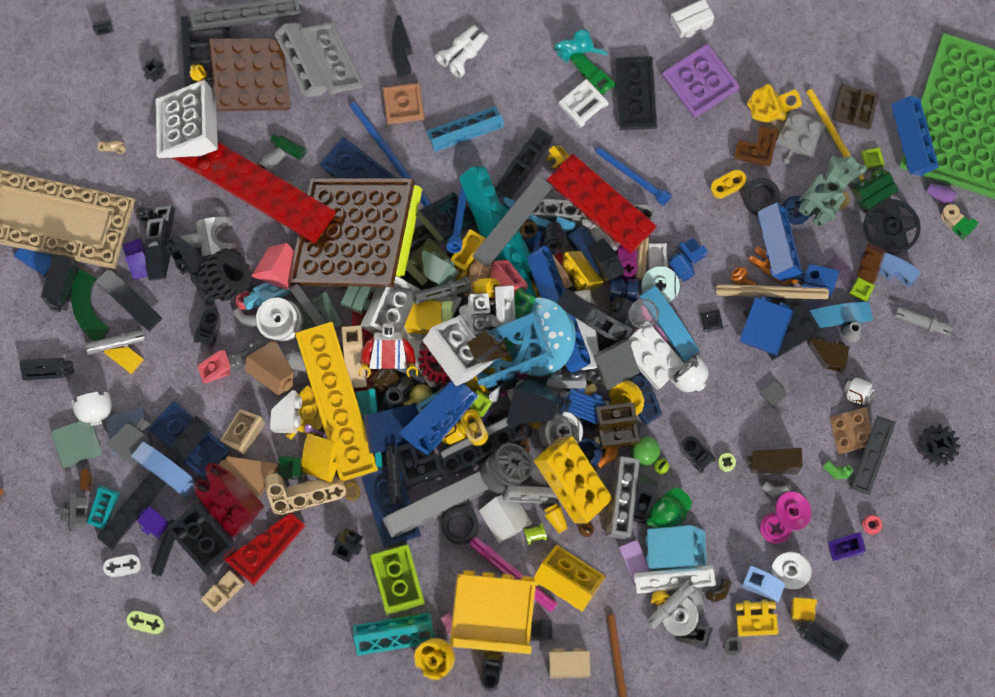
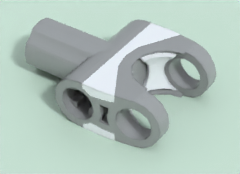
M211 217L196 222L197 233L180 236V238L184 239L196 250H201L204 259L224 248L237 251L235 243L227 244V242L223 243L216 239L221 229L232 225L230 217Z

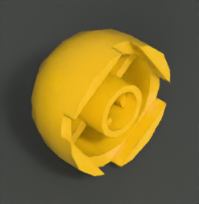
M431 638L423 642L415 650V665L417 668L420 667L425 677L439 680L446 676L454 667V650L447 641Z

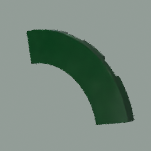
M79 269L71 292L73 313L79 326L93 341L102 340L109 331V327L97 318L92 308V290L97 279Z

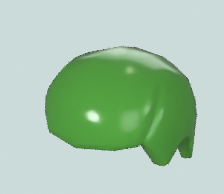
M649 436L640 437L639 444H634L629 449L630 458L640 460L639 466L641 467L653 464L658 460L661 453L660 445L656 439Z

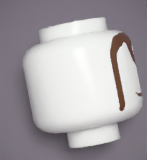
M859 377L848 381L844 389L847 392L846 398L861 406L866 403L869 404L875 393L873 385Z

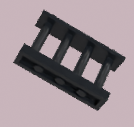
M181 16L184 86L187 87L198 82L197 80L194 81L190 76V66L197 64L211 65L210 57H192V51H195V49L209 48V40L194 41V39H191V34L194 31H192L189 17ZM231 26L194 31L222 29L223 39H228V31L231 30ZM212 74L206 75L204 80L206 82H213Z

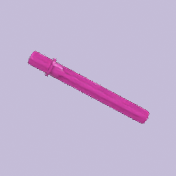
M474 537L470 541L469 545L481 555L480 557H484L503 574L514 575V579H521V576H524L491 549V545H486L478 537ZM535 587L534 599L549 612L553 611L557 606V602L539 587Z

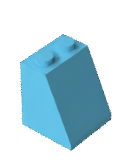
M692 525L647 529L645 541L648 547V555L646 556V562L649 569L661 571L707 566L704 530Z

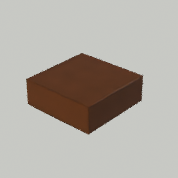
M81 469L80 489L83 492H90L92 473L88 469Z

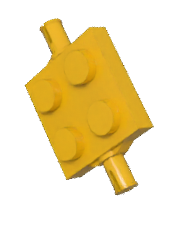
M307 385L299 394V397L302 398V407L299 408L298 416L301 417V425L297 429V432L299 431L306 435L308 432L304 430V427L307 424L319 431L324 427L313 390ZM309 432V434L317 435L316 433ZM286 433L285 435L292 440L296 433Z

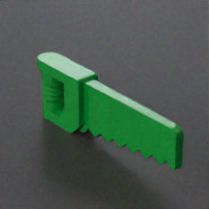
M582 53L570 56L569 59L572 60L578 71L582 72L585 79L601 95L605 94L611 87L614 88L616 86L613 80L602 70H599ZM604 79L606 83L598 88L597 84Z
M518 288L514 296L516 320L529 314L535 301V297L524 292L522 288ZM521 299L526 301L525 305L520 304ZM506 337L504 338L505 342L508 345V348H506V350L510 351V346H512V342Z

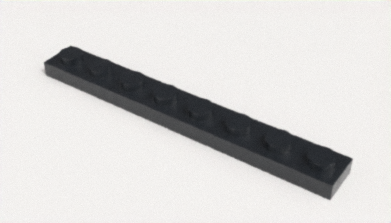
M195 416L164 456L181 467L212 428L198 416ZM149 472L97 538L113 550L139 519L138 516L141 511L149 507L167 483L152 472Z

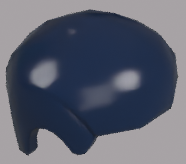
M588 437L581 439L578 446L594 468L601 461L602 449L597 442Z

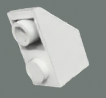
M291 391L271 409L270 429L274 433H297V429L301 425V417L298 416L299 408L302 407V398L299 397L300 395L296 391Z

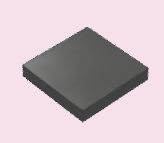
M627 338L594 355L604 389L606 390L639 373L630 341Z

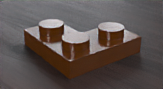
M760 126L756 143L738 139L733 159L770 167L779 130Z

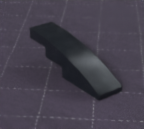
M537 127L528 143H525L518 156L513 159L495 190L511 199L538 163L554 137Z
M107 269L95 281L148 332L163 319L110 269Z

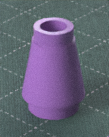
M931 183L927 193L944 205H950L953 203L957 191L951 187Z

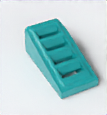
M99 486L87 524L104 529L113 513L120 491L106 486ZM104 493L111 495V498L104 497ZM104 501L106 503H109L108 507L100 504V502ZM98 508H99V509H102V510L106 511V513L103 514V513L97 512V509H98ZM94 516L103 518V522L93 519Z

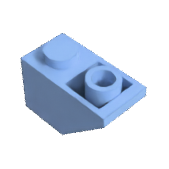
M750 566L741 587L779 602L785 583L770 573Z

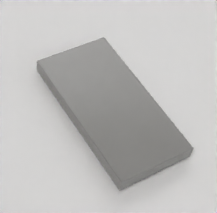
M333 22L304 27L300 30L329 94L359 89L363 86Z

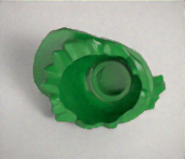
M679 488L669 490L654 502L650 511V519H647V525L651 526L652 529L676 527L682 524V521L687 519L686 514L692 505L689 495Z

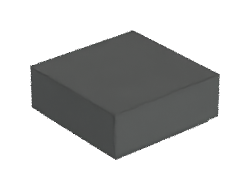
M774 380L760 392V395L773 408L787 396V393Z

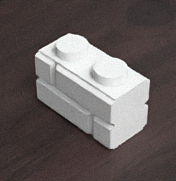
M700 0L672 13L670 21L680 38L684 36L686 38L691 37L696 33L695 31L701 28L702 30L708 29L714 20V15L706 0Z

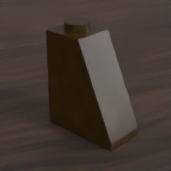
M802 448L753 450L751 456L747 457V467L751 468V473L797 475L802 468Z

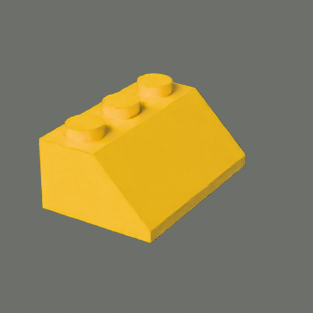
M556 544L542 562L533 580L539 582V585L547 588L556 596L583 612L606 576Z

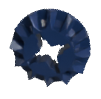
M800 196L788 197L782 203V206L787 210L789 222L794 226L802 225L810 217V215L806 216L801 212L794 217V212L791 211L796 204L799 210L802 204L799 201Z

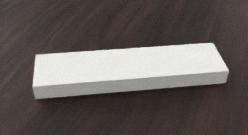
M713 565L634 573L637 594L677 590L687 580H690L694 584L692 586L696 587L716 585Z

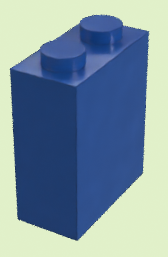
M761 296V299L755 297L739 341L742 344L777 356L793 311L789 305L784 303L776 305L771 303L772 300Z

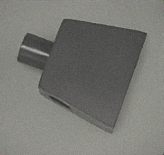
M143 417L136 425L129 421L105 445L132 465L137 466L138 462L131 456L143 441L149 444L151 436L145 432L151 423Z

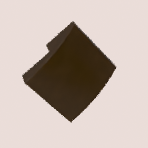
M845 84L840 85L831 120L870 129L879 94L864 88L858 90Z
M633 402L595 408L601 449L639 444L640 438L636 426L637 416Z

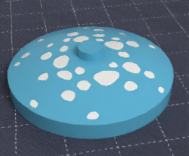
M535 298L529 314L536 313L541 316L542 326L554 359L550 360L548 365L531 368L532 370L526 374L545 376L558 371L569 360L574 349L576 333L570 314L558 305L556 301ZM533 326L531 339H538L535 327ZM520 332L515 336L516 340H523V338H519ZM512 343V346H510L508 353L513 361L517 357L522 345ZM531 343L530 347L537 349V351H532V357L539 356L541 346L537 343Z

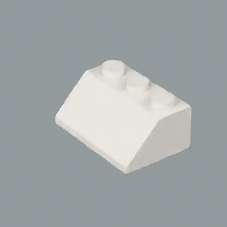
M397 276L395 277L394 287H377L361 327L374 334L382 332L383 324L391 323L394 324V332L402 333V338H404L406 333L405 322L414 303L412 293L422 290Z
M461 316L432 327L423 339V342L456 386L471 380L493 363V361L481 363L474 359L467 342L476 336Z

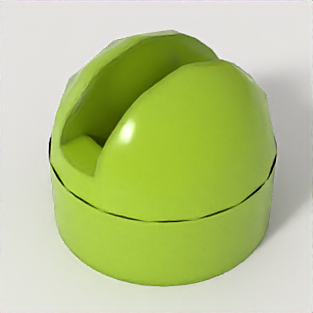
M663 458L656 460L654 463L655 472L658 474L667 473L669 462ZM662 462H665L666 464L662 467L661 470H659V465Z

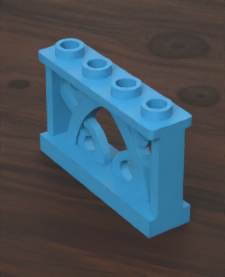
M531 313L488 331L492 334L495 333L498 338L504 339L507 337L512 343L522 346L513 362H507L502 359L494 360L488 366V370L492 367L495 369L494 374L487 376L484 370L477 374L478 384L490 388L497 385L496 382L500 380H511L515 374L528 373L532 370L531 368L548 365L549 361L554 359L540 315ZM533 326L535 327L538 339H531ZM520 332L519 338H523V340H516L515 334ZM531 343H537L541 346L539 356L532 357V351H537V349L530 347Z

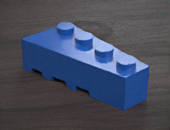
M453 381L449 382L399 434L415 448L429 456L477 399L478 395L464 383L456 386Z

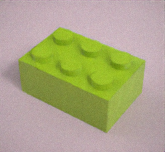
M409 545L370 555L387 615L425 605Z

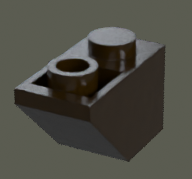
M486 330L467 342L474 359L481 363L497 360L509 355L506 350L508 345L505 340L498 338L495 333L492 334Z
M812 338L809 342V348L823 368L843 373L846 368L850 346H846L845 343L840 341L832 343L827 342L825 338Z

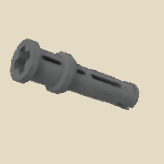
M464 276L460 280H449L445 285L413 292L412 298L414 303L418 304L448 295L449 297H455L456 294L463 292L470 293L471 283L469 278Z

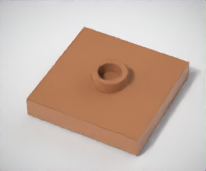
M420 83L383 88L388 125L424 120Z

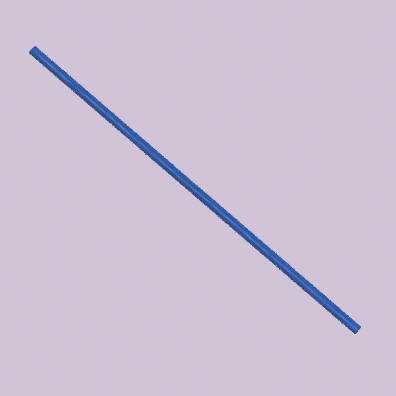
M355 101L349 105L402 178L413 179ZM422 192L420 202L426 207L431 203Z

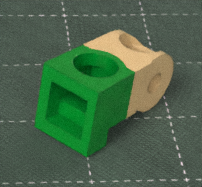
M953 204L947 205L941 214L942 221L962 240L978 225L974 218L969 221L960 213L959 208Z

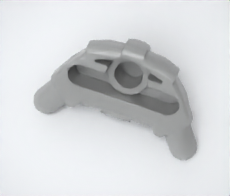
M589 219L582 220V225L587 227L595 241L604 238L614 251L617 250L619 244Z

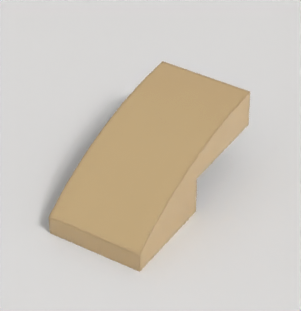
M229 570L201 600L216 613L245 583L232 570Z

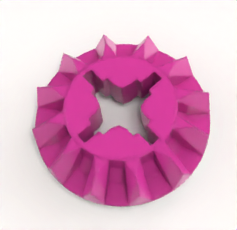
M770 513L765 516L760 525L761 535L766 541L773 544L786 541L792 531L780 524L779 530L781 533L775 532V534L771 535L773 529L771 525L775 526L780 522L776 513Z

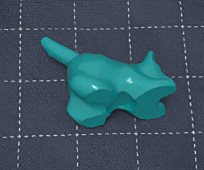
M585 29L577 31L571 40L565 39L557 43L555 48H553L554 51H557V56L564 60L566 64L570 56L576 53L591 52L605 56L608 55V52L604 49L594 47L590 32Z

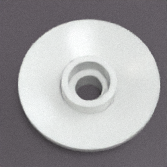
M783 553L775 559L772 565V575L785 583L784 588L799 589L805 586L811 578V565L799 553ZM789 566L796 567V570H791Z
M686 598L671 613L669 618L663 620L665 628L676 636H684L692 632L698 621L696 605L691 599Z

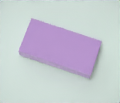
M638 540L619 547L634 584V573L651 572Z

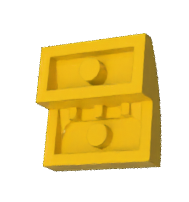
M307 433L302 455V473L332 483L338 466L333 461L339 443Z

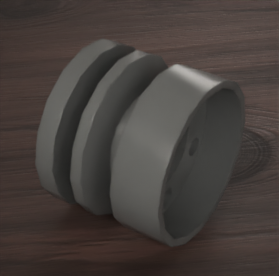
M507 443L482 462L480 468L481 478L490 490L504 494L508 485L517 486L529 477L532 471V462L528 453L517 444Z

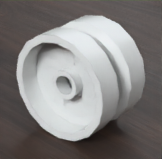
M278 297L270 298L258 308L256 325L265 337L284 342L294 339L296 337L295 333L302 331L304 324L303 313L294 302Z

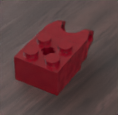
M213 462L205 468L210 483L200 479L194 482V491L202 505L233 538L251 525L264 508V505L240 478L236 479L231 472ZM211 468L217 470L219 476L211 471ZM198 485L204 486L207 491H202Z

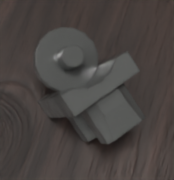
M70 493L69 509L67 508V502H61V508L55 509V514L61 515V522H66L67 515H69V531L86 527L87 515H76V509L87 508V497L76 496V493Z

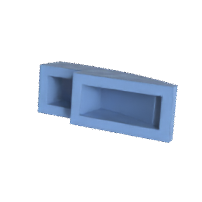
M886 253L879 273L888 281L895 276L909 288L919 277L921 271L901 258Z

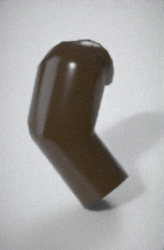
M723 579L719 589L706 592V599L715 603L724 600L728 595L732 582Z

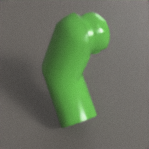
M830 460L823 466L834 479H847L853 473L851 466L836 467Z

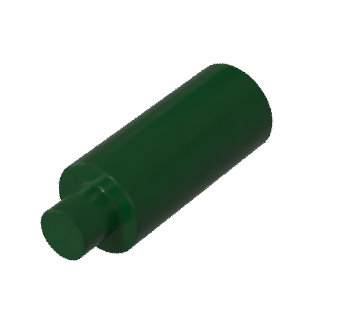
M273 134L270 138V141L275 143L274 146L276 148L282 149L285 153L300 161L307 152L306 148L283 135L278 137Z

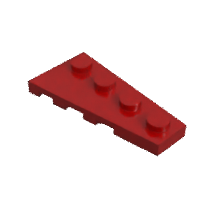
M290 513L224 560L255 586L303 531L306 525Z

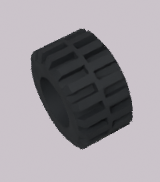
M228 248L219 250L206 258L200 266L199 275H201L200 281L203 282L204 289L208 290V294L210 296L213 295L215 299H220V301H228L246 291L252 280L250 278L252 273L249 271V264L245 262L246 259L241 257L239 252L235 253L233 249L228 250Z

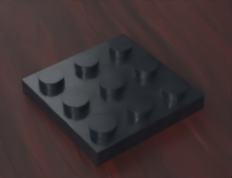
M790 283V284H788V285L785 286V287H795V286H794L793 283ZM766 297L771 299L773 304L779 305V303L789 305L793 311L778 355L768 353L772 361L822 332L803 299ZM752 306L743 311L747 319L750 314Z

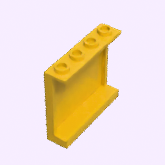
M463 570V574L457 573L449 644L452 647L531 654L532 646L529 645L535 587L539 585V582L533 581V577L528 576L514 579V575L502 574L501 578L494 577L495 573L483 572L482 576L475 575V571Z

